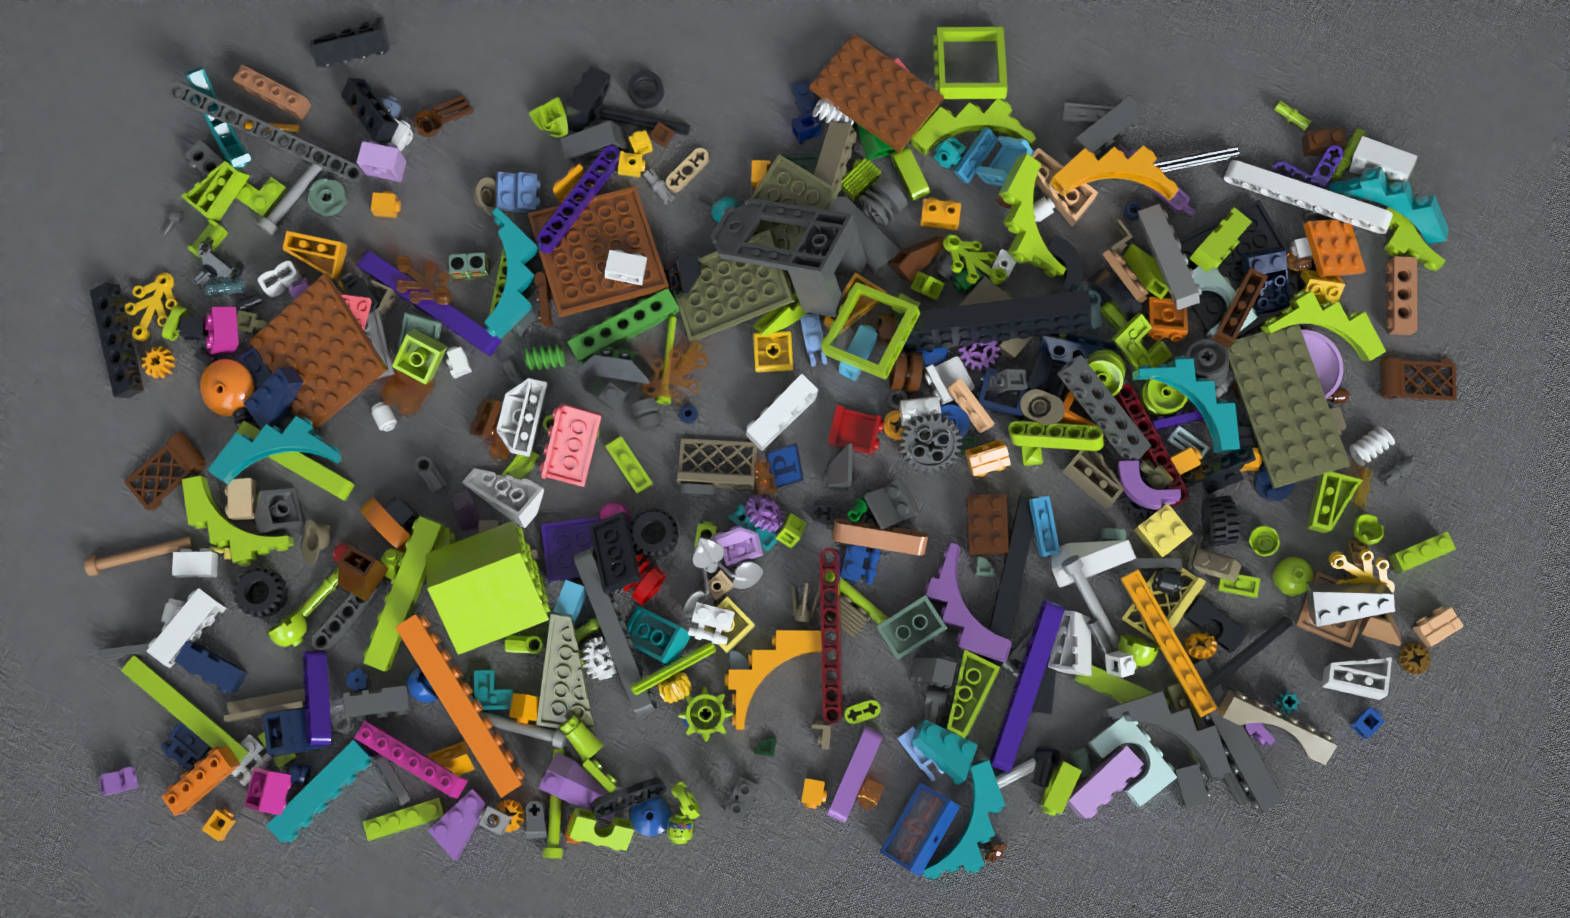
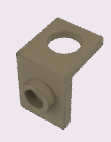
M1119 219L1114 227L1123 239L1110 247L1109 250L1120 253L1128 247L1127 244L1133 236Z
M372 280L371 283L375 288L386 292L377 309L381 315L385 316L388 309H391L394 305L396 293L392 288Z

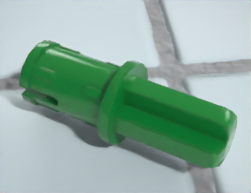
M864 492L860 499L854 502L853 508L848 512L851 521H858L861 515L868 510V505L864 498V495L868 492Z

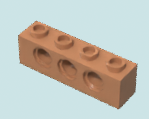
M244 65L240 66L232 79L239 89L301 121L311 107L306 97Z
M1394 256L1386 264V273L1388 274V281L1386 282V291L1388 292L1386 328H1388V334L1411 336L1417 332V257ZM1398 274L1403 276L1404 281L1398 278ZM1398 292L1403 294L1404 299L1398 297ZM1398 311L1404 314V318L1398 315Z

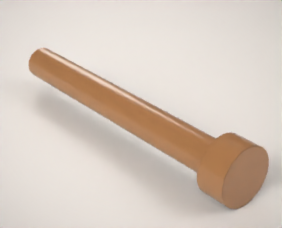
M191 536L102 558H98L96 555L85 557V570L89 576L101 573V569L179 551L180 549L192 548L194 546Z

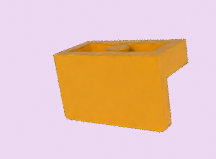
M465 741L427 754L429 758L457 775L474 770Z

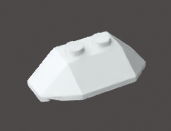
M528 378L505 394L496 431L510 453L530 457L544 406L547 382Z

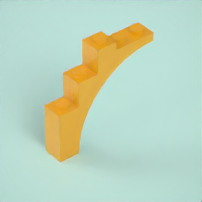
M1144 145L1129 159L1126 158L1121 150L1113 147L1099 161L1093 152H1089L1084 148L1053 176L1050 183L1063 197L1085 183L1109 178L1126 179L1144 184L1163 195L1169 201L1179 190L1174 181L1168 179L1159 167L1153 165L1157 158L1153 151L1147 149Z
M776 630V635H772V647H776V650H752V655H749V666H752V670H729V674H725V686H728L729 690H736V694L732 695V706H736V714L732 715V726H736V730H744L750 700L761 681L774 668L793 657L812 652H822L821 631Z

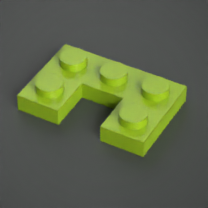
M1137 313L1112 338V341L1135 370H1138L1139 366L1144 365L1157 368L1158 365H1163L1173 355L1164 342L1160 340L1146 351L1139 340L1152 327L1141 313Z

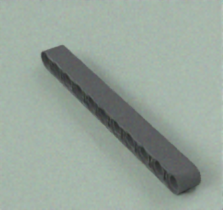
M173 82L168 88L169 95L178 102L346 180L358 183L363 179L364 173L362 169L354 163L182 83ZM182 88V95L177 97L175 95L176 89ZM200 96V103L194 105L193 98ZM213 104L218 105V110L215 113L210 111ZM231 112L236 113V118L233 121L228 120V115ZM252 120L254 123L253 127L246 129V122ZM267 128L271 129V135L267 138L263 137V131ZM288 137V144L282 146L280 144L281 138ZM300 145L306 146V151L303 154L298 153ZM317 153H323L324 155L321 162L315 161ZM335 161L341 162V167L338 170H333L332 164ZM352 169H358L359 174L356 178L350 177Z

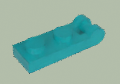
M740 503L736 507L737 510L727 518L736 526H741L758 533L761 548L768 553L779 541L775 539L777 534L773 531L768 532L767 529L762 531L760 526L755 527L753 522H749L750 517L748 516L741 522L739 518L742 514L745 515L747 511L744 510L745 506Z

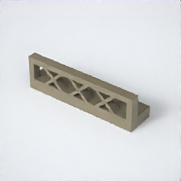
M304 688L227 702L228 715H224V721L236 722L263 717L264 714L305 709Z

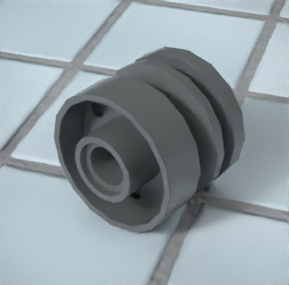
M881 176L871 185L872 191L866 190L864 195L857 199V202L873 222L881 227H886L889 221L894 219L892 212L899 214L907 206L908 202L897 186Z

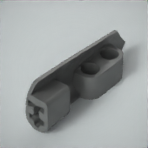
M837 196L828 211L852 214L867 259L866 265L872 273L876 274L888 266L900 250L848 197Z

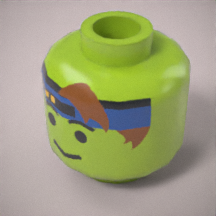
M676 813L674 817L668 819L667 837L675 844L687 843L693 835V820L688 818L687 815L684 816L683 813Z

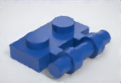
M847 544L841 577L845 580L859 582L861 575L866 576L865 583L873 585L874 578L877 576V562L880 561L881 557L879 554L880 549L872 548V552H866L867 547ZM864 558L870 559L868 569L862 568Z

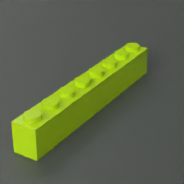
M419 516V519L415 520L412 527L414 532L412 537L408 538L405 548H407L406 553L401 556L398 566H400L399 571L392 578L391 584L393 586L391 592H388L384 602L386 605L384 610H381L378 615V626L371 633V644L364 651V664L384 672L391 669L402 640L395 627L411 617L426 578L425 554L437 549L446 524L425 516Z

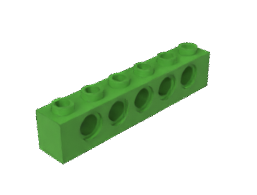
M667 288L655 292L654 296L648 299L643 298L639 300L637 305L633 307L629 306L622 309L620 314L607 317L599 325L590 326L586 332L573 335L567 342L581 365L601 347L614 348L668 319L671 315L679 313L680 310ZM655 304L661 305L658 311H654L651 308ZM638 313L645 314L641 320L635 319V316ZM621 322L628 323V326L624 329L618 327ZM604 331H611L609 337H602ZM592 339L595 341L592 346H585L587 340Z

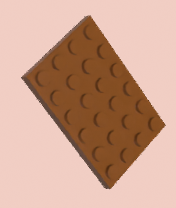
M856 34L849 38L809 87L815 94L899 153L944 99L943 95Z

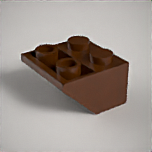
M349 545L339 560L338 586L367 602L388 571V568L371 556Z

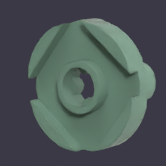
M320 179L310 187L308 203L317 214L323 217L339 213L347 204L346 192L336 180ZM326 193L328 195L332 194L329 201H323V199L325 198L324 195Z

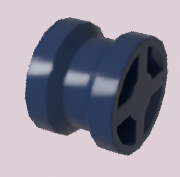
M293 763L289 771L291 783L297 781L306 785L310 777V765L300 766L298 763Z

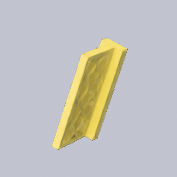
M1184 568L1179 572H1181V577L1187 576L1192 580L1190 585L1182 587L1178 591L1180 596L1178 602L1169 603L1168 594L1165 593L1167 603L1159 605L1160 608L1168 607L1169 615L1166 618L1173 630L1206 583L1205 580L1200 577L1197 578ZM1155 571L1150 580L1147 582V585L1151 590L1153 596L1157 594H1163V592L1161 591L1153 592L1151 584L1153 583L1157 571ZM1133 603L1123 616L1122 621L1158 645L1152 634L1146 631V623L1142 616L1141 622L1134 623L1128 619L1132 612L1138 611L1137 608L1134 609L1136 606Z

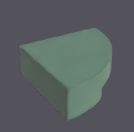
M977 556L975 576L994 578L995 572L990 562L984 557Z

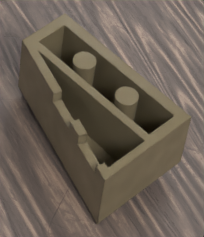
M1080 450L1062 472L1106 510L1124 491L1117 477L1111 469L1109 470L1103 456L1098 451Z

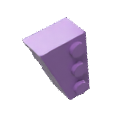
M472 789L437 821L428 832L453 860H458L474 829L480 822L479 816L484 808L487 809L490 803L477 789Z

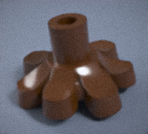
M992 841L986 842L985 847L988 851L985 860L994 863L997 857L1002 858L1004 856L1002 851L1007 848L1006 843L1003 841L998 844Z

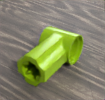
M508 635L505 640V649L508 653L541 654L546 649V642L543 638L537 636ZM535 640L540 642V647L537 650L532 649V643Z

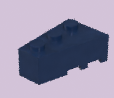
M186 641L174 660L175 663L184 667L187 672L201 676V680L206 683L218 685L217 689L226 694L229 692L236 693L248 674L245 670L202 645Z

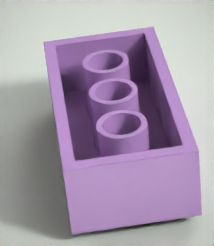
M1128 746L1119 747L1072 791L1067 805L1079 818H1092L1098 812L1096 808L1099 805L1107 804L1113 798L1111 794L1114 791L1122 790L1128 784L1126 782L1128 778H1134L1142 771L1140 767L1143 765V762Z

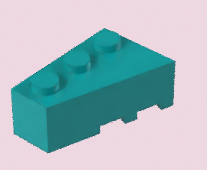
M927 720L917 724L911 743L928 759H932L942 772H946L956 785L966 780L978 744Z

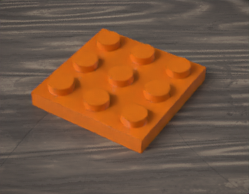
M1340 220L1308 221L1303 224L1319 277L1355 275L1366 272L1352 224Z

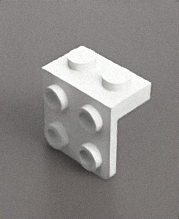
M954 357L935 367L932 364L926 367L924 372L927 384L932 386L934 390L932 393L934 396L939 397L942 406L955 400L946 387L959 378L963 380L970 391H973L975 387L959 357Z

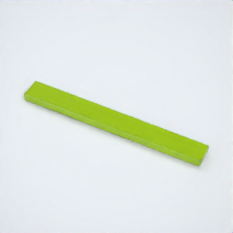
M133 655L121 669L125 675L210 747L215 748L218 746L221 748L228 746L239 763L250 752L137 656Z

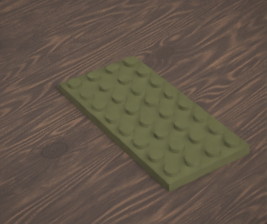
M1299 324L1281 328L1273 333H1265L1264 331L1237 339L1229 348L1226 347L1229 353V365L1273 489L1350 466Z

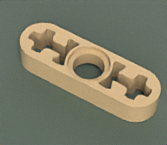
M695 149L667 177L666 186L670 192L677 193L682 190L707 165L709 156L705 149ZM697 155H704V160L699 159L697 161ZM685 166H690L693 171L691 174L686 175L682 172V169ZM679 173L682 178L678 180V186H671V181H676L679 178Z

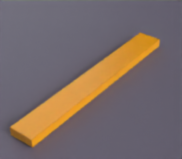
M1139 569L1120 578L1199 718L1218 708L1204 686L1201 677Z

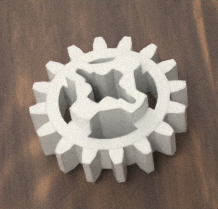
M603 637L593 638L584 644L585 649L581 650L584 657H581V660L585 661L583 668H588L587 674L592 673L593 679L603 680L611 678L613 674L617 673L615 669L617 667L605 639L603 640Z

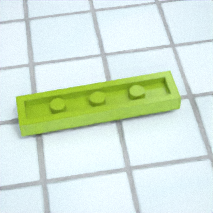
M436 798L364 821L363 825L367 840L371 841L440 819L445 815L441 798Z

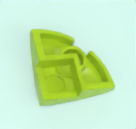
M560 97L529 112L531 119L539 129L552 132L549 134L550 136L563 137L568 134L567 118Z

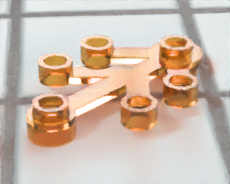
M408 256L397 257V270L409 274L417 281L399 280L397 281V291L404 293L408 289H419L431 292L411 291L410 301L412 303H419L421 300H434L440 305L451 303L453 295L447 288L449 283L448 273L441 272L438 274V282L440 283V288L434 285V273L436 272V264L434 262H427L425 264V278L411 267V259Z
M672 349L669 352V362L665 377L658 380L659 372L664 368V362L660 358L655 359L652 363L655 377L650 384L644 383L642 385L643 395L646 398L664 396L672 398L674 402H681L683 400V393L680 390L671 391L664 389L663 387L668 384L689 389L691 393H697L700 389L697 381H687L679 378L696 368H705L708 365L707 355L703 352H698L693 356L692 362L674 371L681 355L679 350ZM672 353H677L678 357L673 358L671 355ZM703 359L704 363L698 364L697 361ZM655 363H662L660 367H655ZM696 384L697 388L691 389L690 386ZM650 387L655 388V391L650 393L648 392V389ZM679 393L681 397L679 399H675L674 395Z

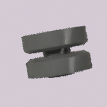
M1212 339L1196 341L1189 347L1186 359H1194L1196 379L1207 378V381L1215 382V387L1221 385L1229 375V353L1226 347Z

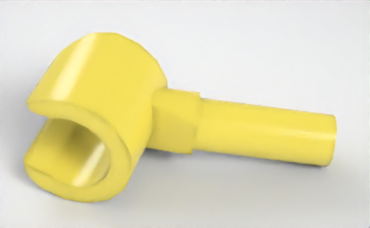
M210 546L209 549H212L213 552L224 554L225 560H232L230 548Z

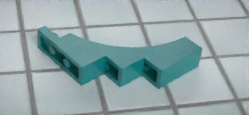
M497 207L492 211V214L494 216L493 221L501 228L498 234L506 253L507 279L499 303L484 323L487 326L485 330L493 338L497 336L501 339L533 309L531 303L522 293L535 280L534 274L525 264L538 253V247Z

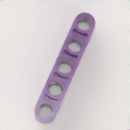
M865 726L828 810V816L843 823L846 822L884 733Z

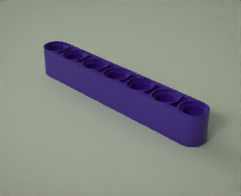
M607 146L604 148L539 232L537 241L541 252L550 253L555 249L618 167L619 150L616 147ZM613 156L614 159H608L607 157ZM597 170H603L604 172H603V173H598V172H596V171H597ZM586 184H593L594 186L587 187ZM575 198H582L583 200L576 201ZM568 211V212H571L572 214H571V215H565L564 213ZM554 226H561L562 228H560V229H554L553 227H554ZM543 240L551 241L548 244L542 243Z

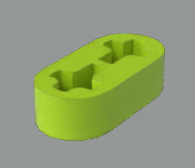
M176 305L172 309L162 331L163 338L170 341L177 339L179 336L178 324L181 317L188 316L187 308Z
M868 700L847 708L844 717L848 723L857 724L878 716L881 708L877 701ZM872 703L873 706H877L875 714L873 715L871 714V712H863L864 709H867L869 707L868 704ZM850 710L854 712L861 711L862 713L856 716L855 721L847 716L850 714Z

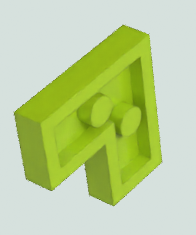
M270 177L260 191L246 182L235 198L260 216L266 217L288 189Z

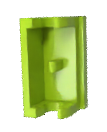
M210 218L208 220L209 225L194 244L187 246V249L200 259L202 258L200 255L198 256L197 252L202 241H205L207 237H211L210 241L214 240L211 250L214 252L228 234L222 226Z

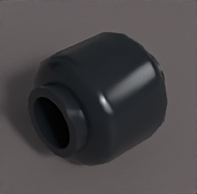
M1165 567L1157 570L1153 583L1156 590L1173 595L1176 590H1181L1184 580H1181V573L1179 571Z

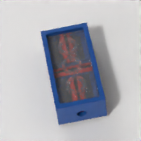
M919 783L880 853L920 877L960 806L924 784Z

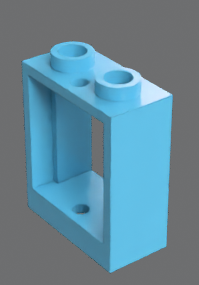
M860 325L846 352L867 360L876 344L878 333L871 326ZM840 362L839 374L856 381L861 370Z
M565 580L553 612L572 615L575 626L587 595L585 587Z

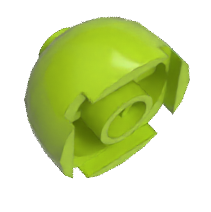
M1289 557L1280 561L1275 566L1272 575L1275 586L1281 590L1280 592L1289 596L1303 594L1307 591L1306 582H1313L1314 573L1310 564L1298 557Z
M299 610L294 611L284 617L280 623L273 625L266 633L275 644L281 647L289 645L295 647L303 641L302 637L307 631V622Z
M1126 634L1125 637L1123 635L1120 636L1118 651L1133 655L1136 669H1138V666L1144 667L1151 664L1159 649V646L1151 642V645H1148L1146 639Z

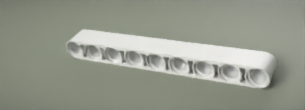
M1237 160L1230 161L1224 176V180L1232 185L1380 234L1387 232L1393 216L1388 210Z

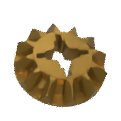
M1411 643L1404 646L1400 651L1399 662L1406 672L1414 675L1422 674L1429 669L1428 667L1432 662L1430 660L1431 653L1427 651L1425 646ZM1413 654H1415L1416 656H1422V658L1418 660V664L1416 662L1408 661L1414 657Z

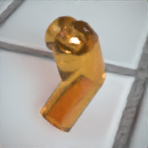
M1286 254L1287 267L1300 271L1312 267L1310 258L1298 261L1295 259L1294 254Z

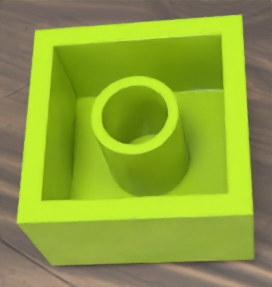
M413 329L406 334L392 367L426 385L434 378L448 346Z

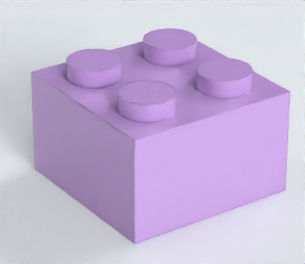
M362 141L357 164L364 174L398 182L402 181L407 161L398 147L391 144L383 146L375 141Z

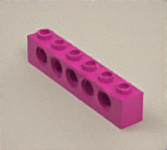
M364 721L354 737L448 796L458 798L468 782L466 779L370 722Z

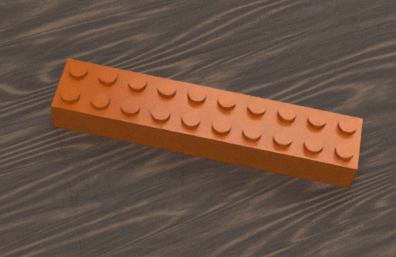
M421 613L415 614L395 628L502 798L523 784L525 774L520 766L516 767L513 760L515 758L512 752L504 748V740L500 733L494 732L492 728L494 724L488 715L484 716L481 711L483 706L478 699L474 700L471 695L473 690L469 683H464L460 676L463 675L457 665L453 666L450 659H452V656L446 648L443 649L440 645L442 640L437 632H432L430 629L431 622L426 615L423 616Z

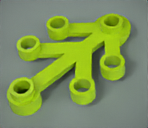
M949 235L944 238L943 246L951 254L953 261L951 269L953 272H961L964 264L960 261L959 254L964 257L968 271L967 282L975 284L979 279L975 266L989 275L994 285H1000L1005 281L1007 277L1005 270L1002 268H995L993 270L980 261L985 260L988 264H994L997 255L991 251L987 253L980 252L982 244L979 241H961L956 235Z

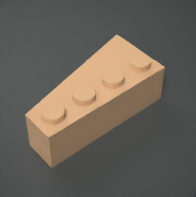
M1037 148L1032 157L1041 163V167L1035 183L1047 198L1050 197L1057 210L1073 227L1095 200L1098 192L1085 183L1063 197L1050 183L1053 176L1064 166L1040 148Z

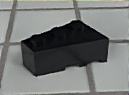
M590 66L587 72L583 73L579 86H575L572 98H568L565 104L568 130L577 133L583 131V128L588 127L590 120L594 122L596 115L593 114L598 105L601 106L608 92L611 74Z

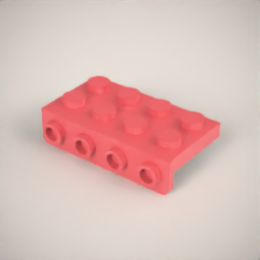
M561 403L558 408L555 407L552 419H555L554 426H550L548 437H551L550 443L546 444L544 449L546 460L545 462L542 461L539 471L542 473V479L549 477L581 487L585 486L602 418L601 413Z

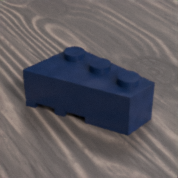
M294 367L278 368L243 403L261 430L266 424L270 427L276 426L279 429L281 428L280 424L283 418L287 416V410L291 402H294L303 384V380Z

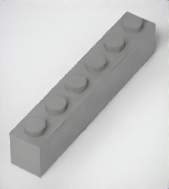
M1160 204L1138 211L1139 223L1177 310L1200 303L1199 295L1202 294L1201 288L1198 283L1195 284L1194 282L1195 276L1192 268L1188 269L1187 257L1185 253L1182 254L1180 251L1182 247L1179 239L1174 238L1175 231L1173 225H1169L1167 222L1169 218L1166 210L1162 211Z

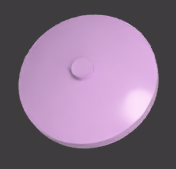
M1301 330L1327 399L1336 391L1341 383L1343 376L1342 357L1334 343L1324 335L1311 330Z

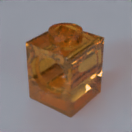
M866 778L856 799L860 802L859 806L870 810L871 807L875 809L885 786Z

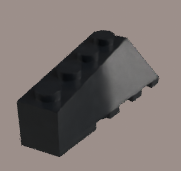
M377 18L378 22L369 24V22L362 23L355 30L350 27L343 29L339 35L331 33L310 40V49L316 66L329 67L337 62L347 63L354 58L364 59L371 54L381 55L389 50V40L384 18Z

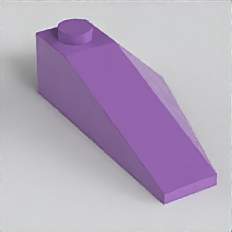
M557 752L539 786V789L590 811H592L590 805L594 799L609 794L575 760ZM615 813L601 818L611 822Z

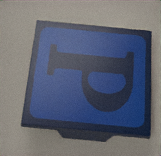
M797 443L766 452L772 490L804 481Z

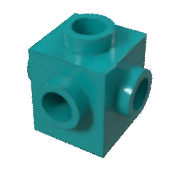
M951 136L936 147L937 153L933 158L937 160L940 166L948 169L953 165L957 166L962 160L961 155L966 147Z

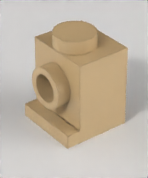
M720 570L718 574L708 581V595H711L717 602L734 587V584ZM719 583L721 588L715 590L713 588L714 584Z

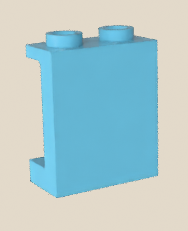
M999 136L997 140L1002 144L1001 149L989 167L978 166L975 171L985 183L1003 186L1017 157L1027 153L1031 156L1034 152L1029 146V142L1023 138L1016 139L1010 136Z

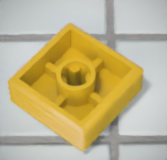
M780 331L763 336L761 333L753 334L755 372L793 370L791 331ZM771 348H775V351H778L774 356L768 352H771Z

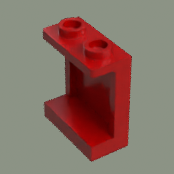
M836 405L828 444L829 446L843 449L848 444H852V451L874 455V450L878 451L880 439H877L878 433L883 431L885 421H882V415L879 414L877 416L846 410L844 406Z

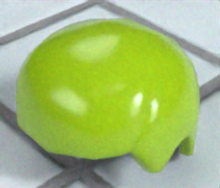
M1363 514L1356 519L1353 532L1361 543L1372 545L1378 543L1383 538V525H1379L1376 516Z
M1263 525L1256 527L1251 532L1249 543L1257 555L1266 557L1278 551L1280 539L1275 529Z

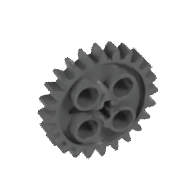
M930 412L929 417L922 413V419L915 416L916 422L908 421L910 427H903L904 432L900 433L902 439L899 440L900 451L903 453V459H907L908 465L913 463L914 469L920 466L923 472L926 467L931 472L933 467H935L936 471H939V466L946 468V462L953 464L951 458H958L956 452H961L960 445H962L961 433L958 432V426H954L953 420L948 422V416L941 419L940 413L933 417V413ZM922 430H928L925 434L920 433ZM942 434H946V435H947V436L944 437V438H939V436L942 435ZM916 447H922L921 450H914ZM936 451H940V452H941V453H939V454H937V455H934V454H933V453L936 452Z

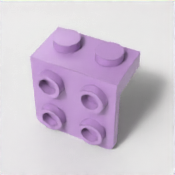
M741 526L732 527L726 533L719 532L714 534L712 538H709L723 547L727 567H732L763 555L758 533Z

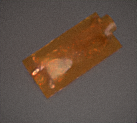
M495 420L494 429L489 435L492 437L489 454L492 455V461L499 457L500 460H508L510 453L496 431L498 420Z

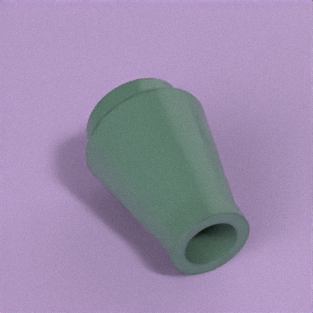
M1084 746L1069 751V758L1074 766L1082 770L1081 778L1091 775L1088 751L1085 750Z

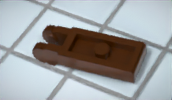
M539 271L534 275V283L538 286L539 290L536 293L537 303L540 304V310L537 312L538 320L545 327H552L550 287L546 275Z

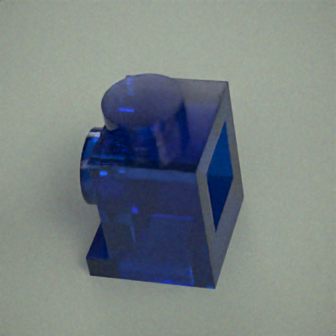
M812 112L792 119V133L799 144H803L804 140L820 135V120L813 117Z

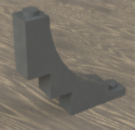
M1163 691L1102 710L1104 716L1111 717L1112 720L1123 717L1124 712L1127 722L1151 724L1175 735L1197 757L1207 778L1219 780L1225 778L1226 773L1231 772L1216 725L1196 730L1190 709L1186 708L1170 713Z

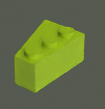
M224 161L211 171L206 179L196 183L192 190L182 194L181 197L205 217L220 221L250 175L242 168L233 167L229 162Z
M1234 207L1189 259L1206 273L1212 267L1216 270L1231 253V250L1240 243L1238 238L1252 221Z
M1335 472L1319 475L1306 529L1324 534L1331 531L1363 480Z

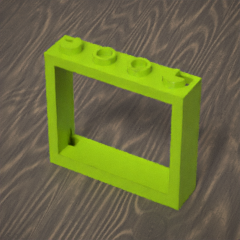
M937 27V33L933 35V46H936L933 60L937 61V65H934V76H938V80H935V90H938V93L943 95L944 99H1006L1008 86L1004 27ZM995 41L997 83H945L943 42Z
M856 282L849 289L847 300L840 306L839 315L836 320L832 321L830 332L827 337L823 338L821 349L828 357L886 380L920 315L918 306ZM860 295L906 312L879 365L833 347Z

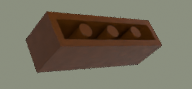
M1250 268L1245 273L1212 340L1227 348L1234 343L1268 276L1253 268Z

